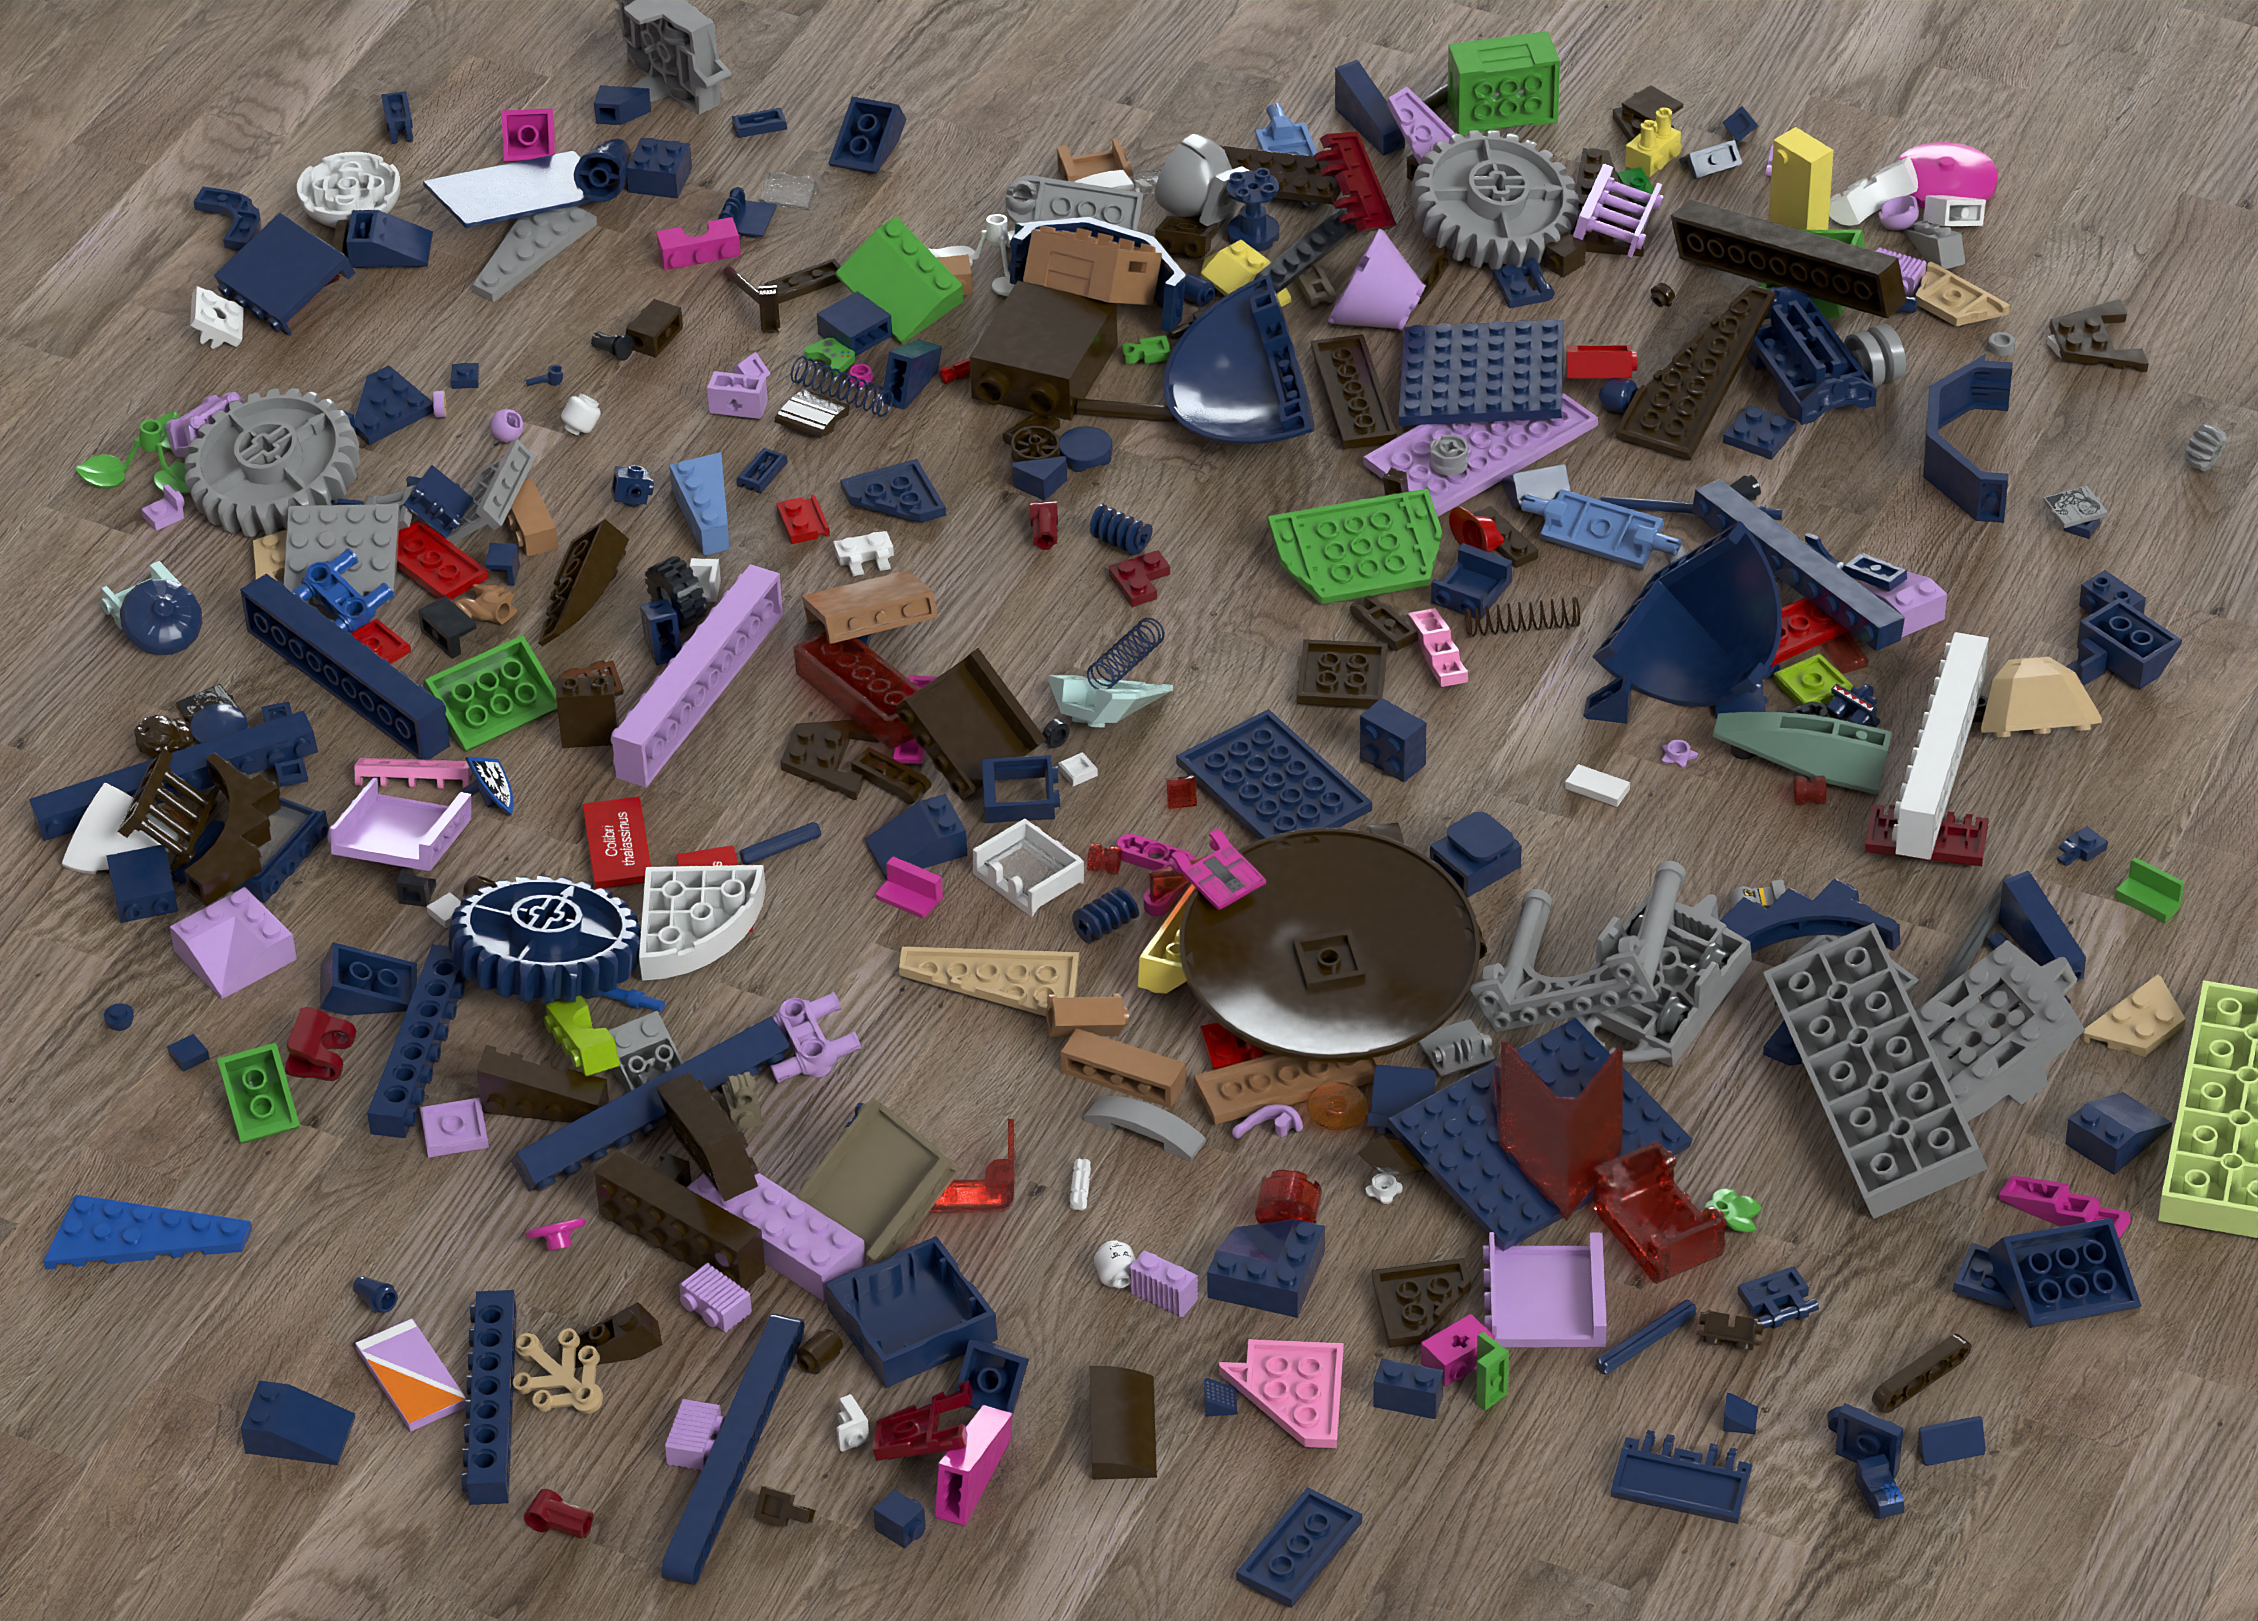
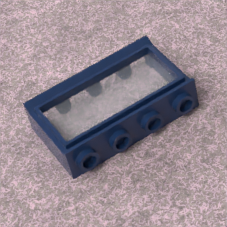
M279 797L281 809L268 817L271 823L269 827L271 840L258 848L261 853L260 863L262 871L231 891L236 892L245 887L258 901L265 903L272 894L278 891L281 884L295 872L299 864L309 857L316 845L326 838L329 825L325 810L320 812Z

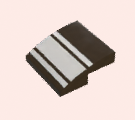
M802 390L781 408L775 416L774 422L821 438L834 432L835 421L849 415L850 405Z

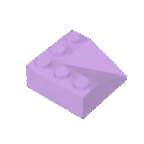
M245 887L170 926L174 952L221 999L297 960L293 934Z

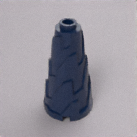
M619 138L608 140L589 150L579 159L574 170V181L577 189L580 188L584 192L583 196L593 201L605 202L614 199L615 196L620 194L625 185L626 167L630 157V148L627 143Z

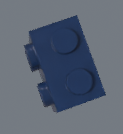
M1378 1065L1374 1073L1371 1113H1368L1367 1126H1375L1374 1132L1392 1134L1391 1130L1387 1127L1388 1118L1435 1093V1071L1422 1068Z

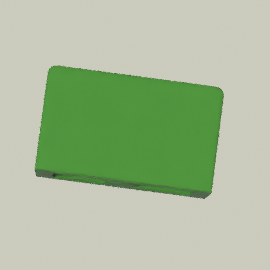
M2133 858L2130 862L2129 877L2116 889L2115 899L2166 923L2181 908L2184 882L2138 858Z
M1481 1332L1477 1335L1476 1404L1486 1411L1508 1394L1509 1351L1487 1334Z

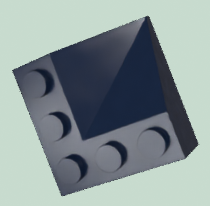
M1292 1219L1235 1227L1216 1250L1207 1271L1208 1298L1298 1318L1325 1252V1226Z

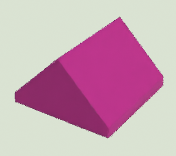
M553 109L502 110L504 162L524 161L555 154L556 132Z

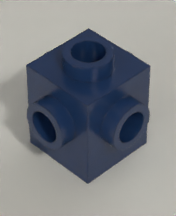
M629 465L628 467L615 466L611 486L614 502H623V504L628 506L647 505L648 495H652L654 489V480L650 479L648 470L639 465Z

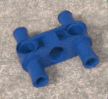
M349 548L345 549L343 553L331 562H315L311 564L307 569V575L301 580V585L292 591L297 593L305 602L311 597L316 598L336 618L334 622L337 626L350 633L369 623L370 619L375 616L376 609L394 597V593L384 582L366 597L361 596L341 576L346 570L359 562L357 556Z

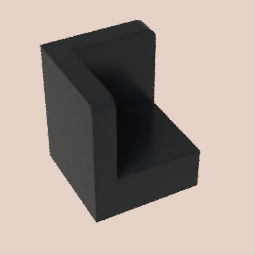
M403 867L396 881L399 904L427 907L437 885L436 879L414 876L413 868Z

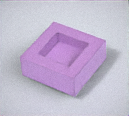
M756 352L733 367L736 374L767 377L771 374Z

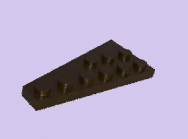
M1583 148L1575 189L1579 198L1578 217L1575 227L1571 230V235L1574 234L1579 215L1603 164L1613 167L1610 177L1615 178L1614 181L1620 183L1609 150ZM1612 191L1608 193L1615 197L1626 200V197L1624 195ZM1604 204V206H1602L1609 210L1632 217L1631 213L1626 212L1624 210L1609 206L1607 204ZM1600 217L1596 219L1597 221L1635 234L1636 230ZM1594 230L1592 232L1587 231L1583 240H1581L1586 243V252L1628 255L1631 243ZM1643 246L1641 250L1636 248L1633 256L1643 257Z

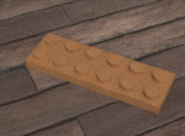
M1272 1054L1194 1075V1084L1214 1125L1249 1116L1267 1105H1291L1373 1083L1375 1068L1383 1064L1379 1057L1351 1062H1315Z

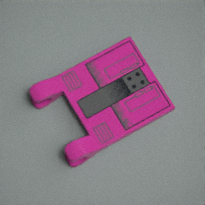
M1215 829L1209 833V836L1212 838L1209 841V846L1216 852L1192 865L1186 854L1182 850H1178L1171 854L1172 859H1174L1171 867L1177 873L1183 874L1219 911L1266 884V879L1229 843L1225 834L1220 829Z

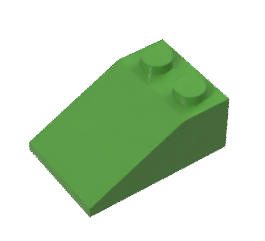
M276 1043L217 1059L241 1144L300 1128Z

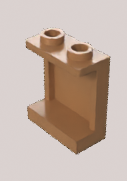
M1117 138L1112 139V149L1109 151L1071 157L1067 145L1057 147L1058 170L1064 181L1074 182L1094 174L1124 170L1128 177L1133 176L1131 162H1126L1125 147H1120Z

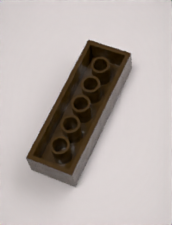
M688 1072L656 1087L676 1139L724 1202L758 1187L755 1175L759 1174L753 1158L749 1157L745 1150L748 1147V1143L741 1130L738 1131L735 1122L729 1119L725 1109H721L717 1099H713L709 1089L706 1090L701 1079L696 1081L691 1073Z
M620 1150L616 1151L594 1171L599 1214L605 1220L618 1224L625 1228L628 1233L641 1237L653 1247L664 1250L676 1260L683 1261L696 1270L709 1263L710 1266L717 1269L719 1273L722 1272L732 1282L735 1281L745 1291L766 1272L762 1230Z

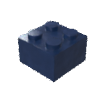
M641 137L626 167L629 193L678 199L692 170L690 143Z
M1383 698L1379 699L1360 715V758L1405 783L1426 765L1427 722Z

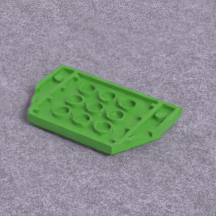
M1428 488L1268 516L1267 520L1281 567L1321 604L1429 586L1442 538V529Z

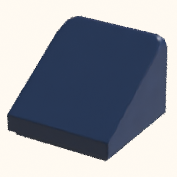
M1727 1393L1723 1431L1755 1434L1758 1407L1734 1394Z

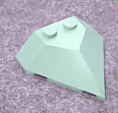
M1048 675V682L1060 712L1072 716V721L1088 723V726L1105 727V723H1117L1173 691V685L1170 684L1156 685L1127 680H1119L1112 689H1106L1108 687L1101 686L1094 679H1090L1092 684L1099 688L1094 689L1088 682V679L1083 676ZM1103 678L1097 679L1103 684H1111V682Z

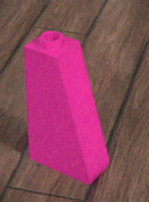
M983 1405L966 1427L968 1433L966 1448L948 1451L939 1462L935 1508L936 1518L966 1525L1011 1440L1013 1413Z

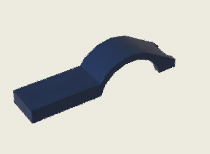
M1810 533L1805 535L1807 545L1852 578L1889 592L1907 580L1906 569L1864 553L1859 554L1847 564L1840 562L1828 553L1820 537Z

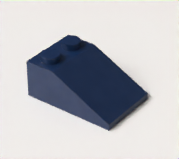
M852 96L828 164L830 166L876 174L901 137L907 119L898 104Z
M946 794L917 802L865 838L866 844L885 879H887L886 863L892 856L922 869L968 856L966 829Z
M333 942L320 967V1009L348 1016L405 1012L408 1009L417 985V963Z
M2121 1092L2088 1102L2068 1118L2065 1144L2115 1175L2172 1126V1122L2126 1093Z
M259 1380L241 1426L245 1454L338 1465L356 1418L355 1413L290 1384Z

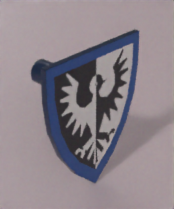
M466 757L465 759L476 780L463 788V793L471 794L472 797L477 792H480L488 808L497 805L509 816L512 815L514 806L513 793L499 759Z

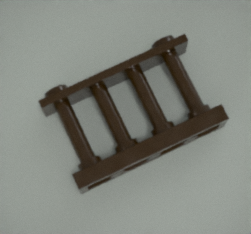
M163 749L149 764L117 832L126 838L134 830L138 832L141 830L175 854L170 869L175 872L181 864L188 865L196 854L193 848L207 817L218 805V801L215 799L220 789L215 786L206 796L171 772L172 768L169 767V764L174 755ZM161 782H167L198 805L196 811L163 788L164 784ZM154 798H159L191 821L189 827L156 805L157 801ZM150 814L183 838L181 844L150 823L146 815Z

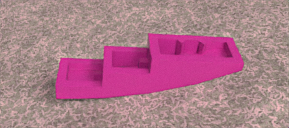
M2012 1175L1999 1193L2000 1200L2061 1227L2112 1218L2118 1238L2120 1239L2131 1222L2128 1211L2102 1208L2097 1197L2072 1194L2066 1183Z

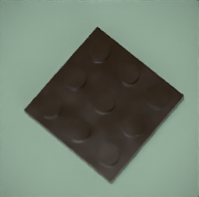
M1303 639L1297 704L1370 708L1379 699L1383 698L1388 643Z

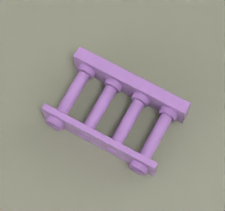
M1603 164L1579 215L1573 237L1583 240L1587 231L1592 232L1594 230L1631 243L1627 256L1632 258L1636 248L1641 250L1646 237L1643 232L1653 210H1659L1663 200V195L1659 194L1662 184L1657 183L1653 194H1649L1615 182V178L1610 177L1613 167ZM1612 191L1648 205L1644 207L1608 193ZM1604 204H1607L1609 206L1638 215L1642 218L1641 220H1638L1626 216L1624 214L1609 210L1602 206H1604ZM1600 217L1636 230L1635 234L1597 221L1596 219Z

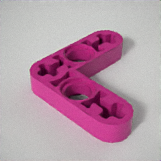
M1125 834L1117 841V855L1124 862L1159 872L1143 897L1146 913L1152 916H1162L1171 909L1189 883V880L1183 874L1177 873L1171 867V863L1174 861L1171 854L1182 849L1135 834ZM1182 850L1191 864H1195V856L1188 851ZM1152 854L1163 855L1160 859H1152L1149 856ZM1170 880L1175 881L1177 883L1174 886H1165L1162 884L1163 882Z

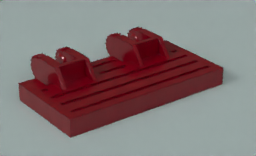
M1358 131L1330 133L1322 136L1320 141L1323 148L1331 149L1320 151L1313 156L1315 162L1327 161L1328 163L1327 166L1320 169L1321 177L1335 176L1343 196H1351L1340 198L1333 202L1335 209L1347 208L1348 213L1343 214L1339 218L1340 223H1355L1359 233L1378 231L1379 228L1381 230H1389L1396 226V221Z
M1872 804L1865 852L1923 859L1895 854L1896 842L1892 841L1894 824H1898L1897 819H1894L1895 805L1890 804L1888 815H1884L1883 805ZM1948 811L1946 822L1941 823L1930 860L1982 867L1989 818L1976 817V823L1973 826V814H1966L1963 824L1955 823L1954 812Z

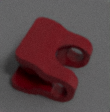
M312 1007L301 1008L287 1041V1049L290 1054L284 1071L286 1074L298 1078L313 1077L325 1081L339 1079L343 1071V1060L337 1053L327 1049H347L351 1047L356 1038L357 1031L355 1026L347 1020L332 1017L319 1009Z

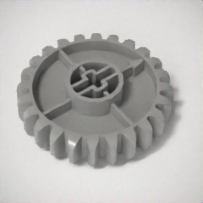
M1470 130L1467 139L1461 134L1451 135L1449 142L1439 141L1434 145L1433 151L1426 152L1415 171L1410 197L1411 206L1415 208L1414 218L1416 222L1423 225L1422 233L1430 239L1437 237L1435 246L1439 248L1446 246L1447 250L1450 248L1454 250L1452 258L1457 261H1462L1465 257L1470 258V264L1473 267L1480 268L1483 262L1489 263L1491 270L1500 269L1502 264L1521 267L1522 263L1529 258H1535L1540 264L1541 258L1545 259V245L1550 242H1558L1560 236L1566 232L1570 234L1571 230L1575 227L1578 217L1579 198L1578 194L1574 192L1575 182L1573 178L1565 176L1567 170L1565 165L1560 162L1551 163L1553 153L1549 150L1538 152L1535 150L1536 142L1527 140L1522 144L1518 142V135L1509 133L1506 138H1501L1497 130H1489L1487 136H1482L1480 131Z
M278 388L270 389L267 396L262 398L257 392L248 395V402L244 404L239 400L230 402V411L225 413L220 410L211 415L214 424L206 423L201 425L197 430L200 438H195L188 446L190 454L185 458L184 463L187 472L185 482L197 510L201 514H206L208 521L213 525H223L226 532L236 533L242 528L246 537L257 535L259 530H264L266 536L277 533L278 528L284 527L287 530L289 506L332 505L331 500L344 499L347 495L345 486H350L355 482L357 477L355 469L360 465L359 442L346 413L343 410H338L336 404L330 399H323L321 401L318 393L308 392L302 397L300 389L297 388L289 389L285 395H281Z

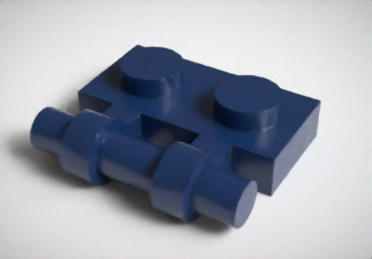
M1795 1266L1738 1285V1295L1750 1313L1754 1315L1764 1311L1766 1314L1757 1318L1758 1322L1764 1323V1329L1768 1327L1773 1329L1781 1327L1785 1321L1794 1318L1801 1320L1809 1317V1313L1819 1310L1818 1302L1815 1298L1804 1301L1803 1297L1808 1296L1809 1287ZM1786 1303H1789L1791 1305L1790 1307L1779 1310L1777 1307Z

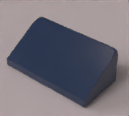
M1981 1416L1919 1428L1917 1450L1925 1466L1985 1454L1986 1447Z

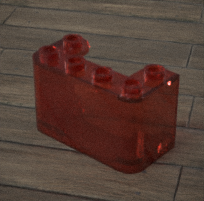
M1655 1141L1595 1167L1593 1192L1594 1207L1601 1221L1650 1280L1656 1284L1722 1256L1725 1248L1724 1237L1727 1225L1726 1217L1720 1209L1709 1206L1703 1209V1212L1698 1211L1692 1204L1689 1195L1685 1191H1681L1675 1184V1157L1659 1141Z

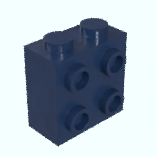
M858 291L817 313L818 335L824 339H836L848 349L853 350L855 357L893 336L891 315Z

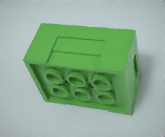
M1548 31L1448 44V109L1458 134L1468 135L1470 130L1484 133V130L1529 124L1537 126L1558 123L1560 59Z

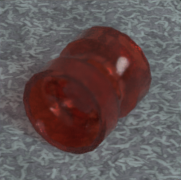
M1804 776L1794 777L1795 804L1805 805L1808 800L1815 804H1826L1825 776H1814L1809 780Z
M1092 842L1088 851L1087 870L1098 872L1105 869L1108 874L1117 875L1121 866L1122 847L1111 845L1107 849V847H1103L1100 843Z

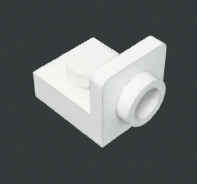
M851 1394L839 1399L841 1412L837 1416L840 1426L836 1428L838 1447L842 1452L870 1441L868 1419Z

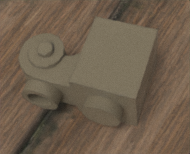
M749 1071L741 1075L737 1074V1076H727L726 1085L721 1086L723 1106L729 1119L735 1122L738 1130L762 1125L760 1103L755 1091L756 1081L753 1079V1076H750Z

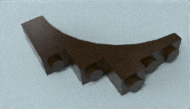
M215 752L206 757L209 779L222 791L227 799L229 815L224 830L215 844L201 859L184 870L188 892L205 906L262 871L260 863L261 853L258 848L271 840L269 828L271 823L268 817L281 809L280 791L274 782H269L260 774L250 779L246 773L242 774L234 768L229 760H224Z

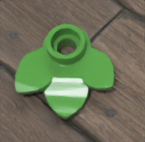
M1720 1189L1713 1193L1712 1200L1708 1201L1704 1207L1705 1220L1710 1225L1718 1228L1728 1225L1739 1232H1754L1756 1227L1751 1218L1759 1214L1762 1207L1750 1197H1738L1733 1189Z

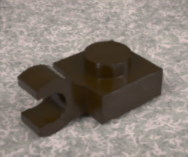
M761 1486L753 1518L784 1527L788 1525L789 1518L802 1523H813L816 1510L794 1505L795 1494L768 1486Z

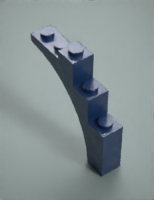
M1835 878L1814 900L1791 888H1788L1768 909L1758 902H1753L1743 897L1720 920V922L1726 925V928L1750 942L1751 954L1777 942L1803 936H1845L1872 923H1875L1887 949L1894 951L1901 944L1900 924L1890 917L1877 913L1868 905L1859 903L1858 891L1851 885L1844 884Z

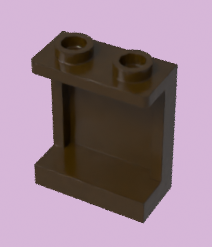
M609 675L557 679L556 701L562 748L613 745L611 744V735L614 729L619 727L614 696V677Z

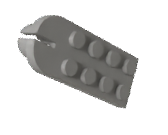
M1027 175L1017 178L1007 188L1005 209L1008 217L1015 224L1090 217L1138 231L1143 193ZM1015 199L1026 200V201H1025V202H1018V201H1016Z

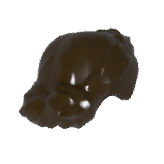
M163 715L146 717L134 729L138 750L152 757H157L163 749L170 753L175 750L186 749L192 744L194 739L192 732L186 728L185 721L179 718L171 719Z

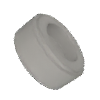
M2006 332L1994 333L1988 339V350L1997 356L2010 355L2015 350V338Z

